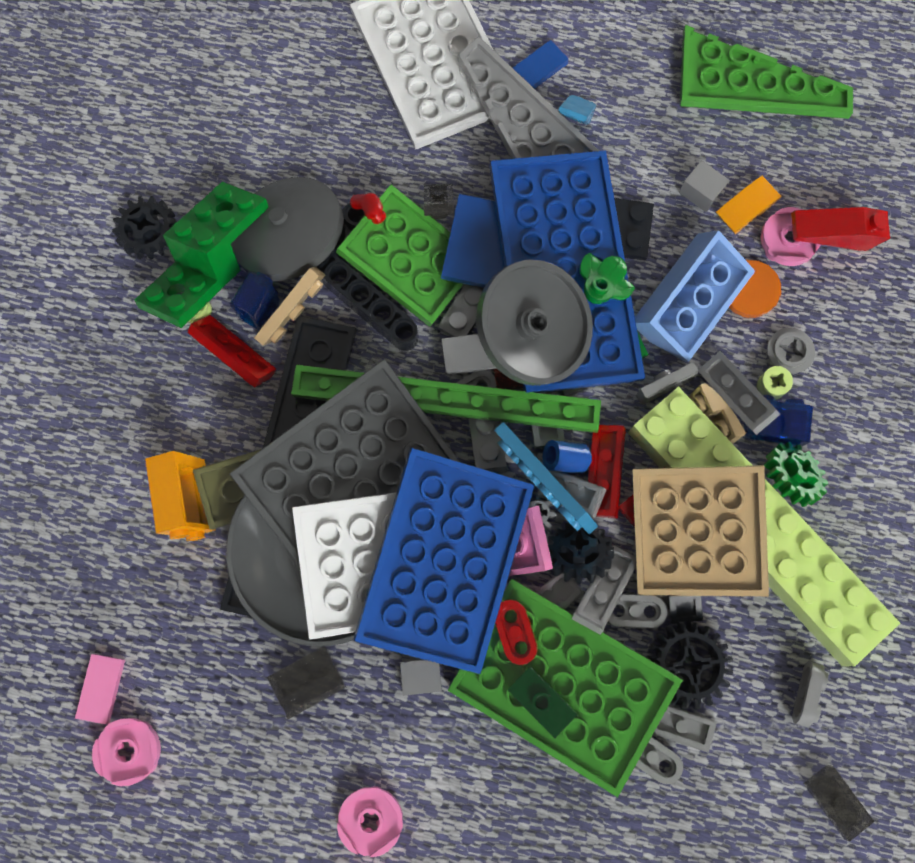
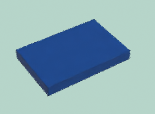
M459 194L441 279L484 288L488 281L504 268L495 201Z

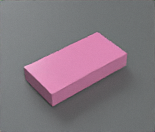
M91 654L75 719L101 724L110 723L125 663L124 659Z

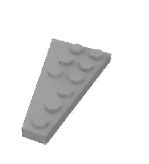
M479 36L459 54V64L512 159L599 151Z

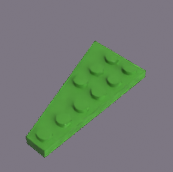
M684 26L680 106L849 119L853 114V87L821 75L819 77L803 73V68L792 65L791 68L777 63L778 59L739 44L731 46L718 41L719 37L708 34L707 37L694 32V28L691 26Z

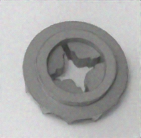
M780 329L767 342L766 355L769 356L771 361L770 366L784 367L792 375L805 371L815 358L813 341L805 332L799 329ZM795 342L793 352L797 356L793 355L789 360H786V351L782 349Z

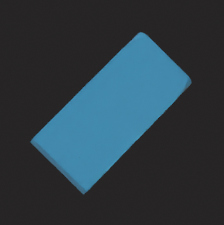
M570 95L558 111L567 118L588 125L595 112L596 104L578 96Z

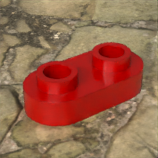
M515 600L501 602L495 624L505 655L514 664H527L535 658L538 645L526 608ZM509 610H514L517 613V619L513 623L508 622L506 619V614ZM520 641L527 644L525 654H520L516 650V645Z

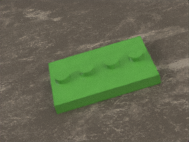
M391 184L380 197L383 210L386 213V219L380 224H373L371 219H367L364 216L337 248L336 253L430 327L463 285L462 283L441 279L451 232Z

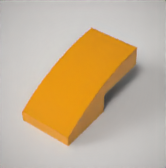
M762 175L716 211V214L736 235L753 219L762 215L782 196Z

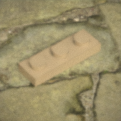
M317 267L309 268L254 339L263 346L271 342L276 344L287 331L283 328L290 319L296 320L305 309L302 304L307 297L313 298L323 287L324 284L320 281L325 274Z

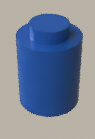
M550 440L544 447L542 460L548 471L582 474L590 466L592 454L589 447L584 443Z

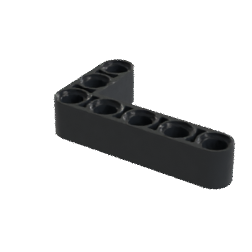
M348 203L342 209L344 224L341 236L344 237V240L359 223L351 221L352 218L355 216H365L363 209H353L351 203ZM343 241L337 243L331 254L317 266L325 274L320 282L401 351L412 350L417 345L419 339L416 323L342 260L343 258L336 251ZM342 274L346 276L342 282L332 281L336 275ZM358 293L368 294L367 299L364 301H356L354 297ZM386 311L390 313L389 318L386 320L375 318L379 312ZM402 330H409L413 333L410 338L405 340L397 337L398 333Z

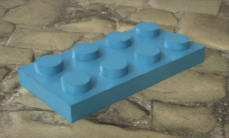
M504 422L501 423L494 430L501 438L497 444L556 508L560 507L558 511L577 531L583 527L588 534L592 533L598 527L596 522Z

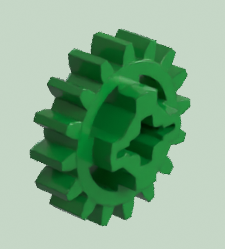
M787 442L785 445L780 443L766 455L768 461L764 463V467L770 470L766 474L767 478L774 480L775 483L772 487L778 489L783 498L789 496L793 505L797 502L802 507L808 504L813 505L827 493L825 486L829 483L826 479L822 478L826 474L825 470L818 468L817 465H819L820 461L815 460L811 456L810 451L804 453L801 445L798 444L793 447L791 442Z

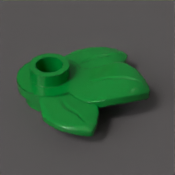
M587 253L582 259L579 271L585 280L584 294L588 301L593 304H602L610 299L625 300L631 296L635 286L624 279L627 273V265L621 257L610 256L600 261L593 254Z

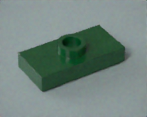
M532 666L508 689L512 696L554 738L578 715Z

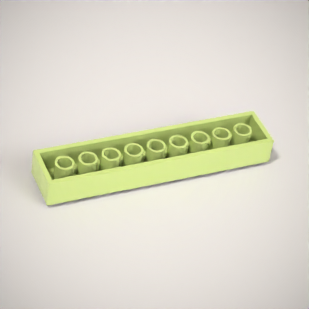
M679 386L633 425L628 432L659 468L753 466ZM765 479L769 587L841 666H856L900 622Z

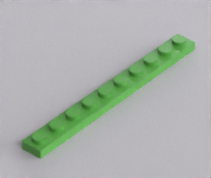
M296 365L291 395L296 398L328 401L364 373ZM398 377L424 413L597 433L599 430L601 400Z

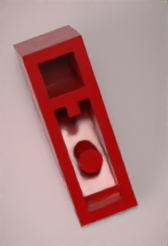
M867 207L794 210L791 212L793 240L868 251L890 239L888 211Z

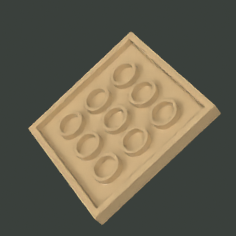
M764 465L632 469L638 595L769 597Z

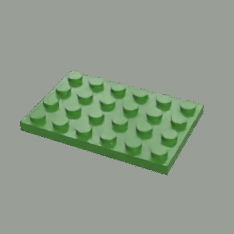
M511 579L504 591L501 602L515 600L526 608L538 645L535 658L524 665L512 663L505 655L495 624L481 674L460 669L448 691L618 798L683 679L602 632L600 635L572 620L573 614L516 580ZM514 610L507 612V621L510 623L516 621L517 613ZM523 641L518 642L516 645L517 652L525 654L527 644ZM530 666L578 713L556 738L508 691Z

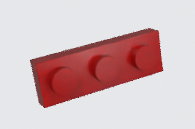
M211 315L190 324L187 333L254 388L274 375L276 368Z
M599 425L598 432L592 435V462L589 466L588 482L606 489L596 517L618 519L626 428L622 425Z

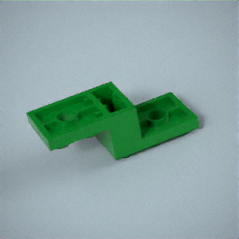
M221 182L163 235L175 262L134 299L138 308L182 328L241 271L231 243L269 208L266 198L225 182Z

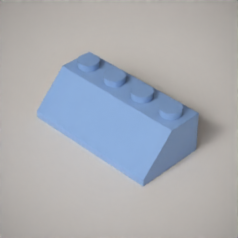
M720 231L698 233L635 316L637 330L650 343L685 362H689L754 274L755 270Z

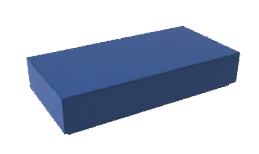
M549 40L514 66L513 69L535 89L565 67L569 59L552 40Z

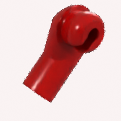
M365 193L351 197L350 203L352 208L356 210L363 209L367 219H371L373 224H380L386 219L382 202L376 194Z

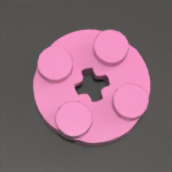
M782 208L770 216L762 227L760 235L761 245L769 260L785 266H798L808 262L821 246L820 244L794 241L792 243L785 238L788 231H792L791 212L803 210L800 208Z
M124 718L113 721L104 728L105 730L95 740L92 748L94 768L101 777L104 776L113 785L130 786L141 782L157 767L161 753L160 740L156 731L146 721L137 718ZM124 742H128L129 746L134 748V754L131 755L130 761H127L125 756L119 755V750L124 748Z
M378 786L363 787L351 793L343 802L338 815V835L344 846L357 855L377 857L385 854L397 843L403 828V812L398 800L389 791ZM368 812L370 815L376 814L379 817L376 822L377 829L373 830L371 827L365 829L362 826V823L365 821V813Z

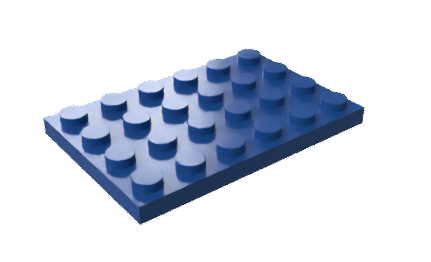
M410 448L353 638L354 641L481 674L534 485Z

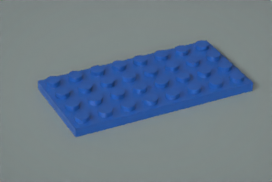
M606 150L490 161L489 169L505 267L523 260L546 261L566 271L578 283L584 293L585 280L579 270L581 261L587 253L593 254L600 261L610 256H618L625 261ZM626 273L624 279L628 281V275ZM631 296L625 300L610 299L602 304H593L588 301L592 315L593 334L589 351L583 363L573 374L561 381L541 386L523 384L524 391L526 393H544L643 381L645 373Z

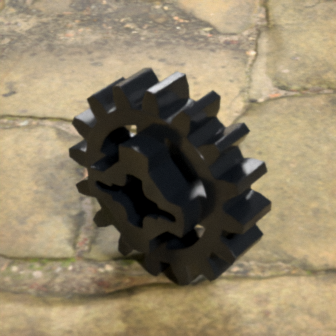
M138 196L137 204H133L132 201L128 200L129 208L127 210L124 208L118 209L122 215L121 218H113L114 223L118 226L112 229V232L117 237L115 240L117 244L129 256L134 253L139 260L143 258L144 254L150 260H153L155 252H158L161 256L165 255L163 248L168 246L163 235L177 222L172 209L168 208L163 200L157 203L153 196L148 199V202H145L142 196ZM157 215L163 218L164 224L160 223ZM128 232L132 233L134 242L129 239Z
M568 522L566 523V530L563 531L560 528H555V536H548L553 575L559 576L564 574V582H568L571 578H576L577 585H580L582 578H587L590 583H593L595 574L603 578L605 576V569H611L612 559H614V547H612L611 537H605V530L603 528L588 534L583 527L577 531Z

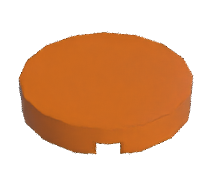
M746 260L755 272L729 308L742 317L757 318L767 314L777 305L781 296V282L777 273L769 265L757 260Z

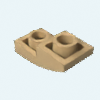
M706 383L699 385L688 396L732 444L746 434L729 405Z

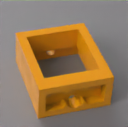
M176 451L145 458L156 533L169 535L170 539L186 537V541H196L204 539L205 533L216 531V529H209L193 469L206 466L205 459Z

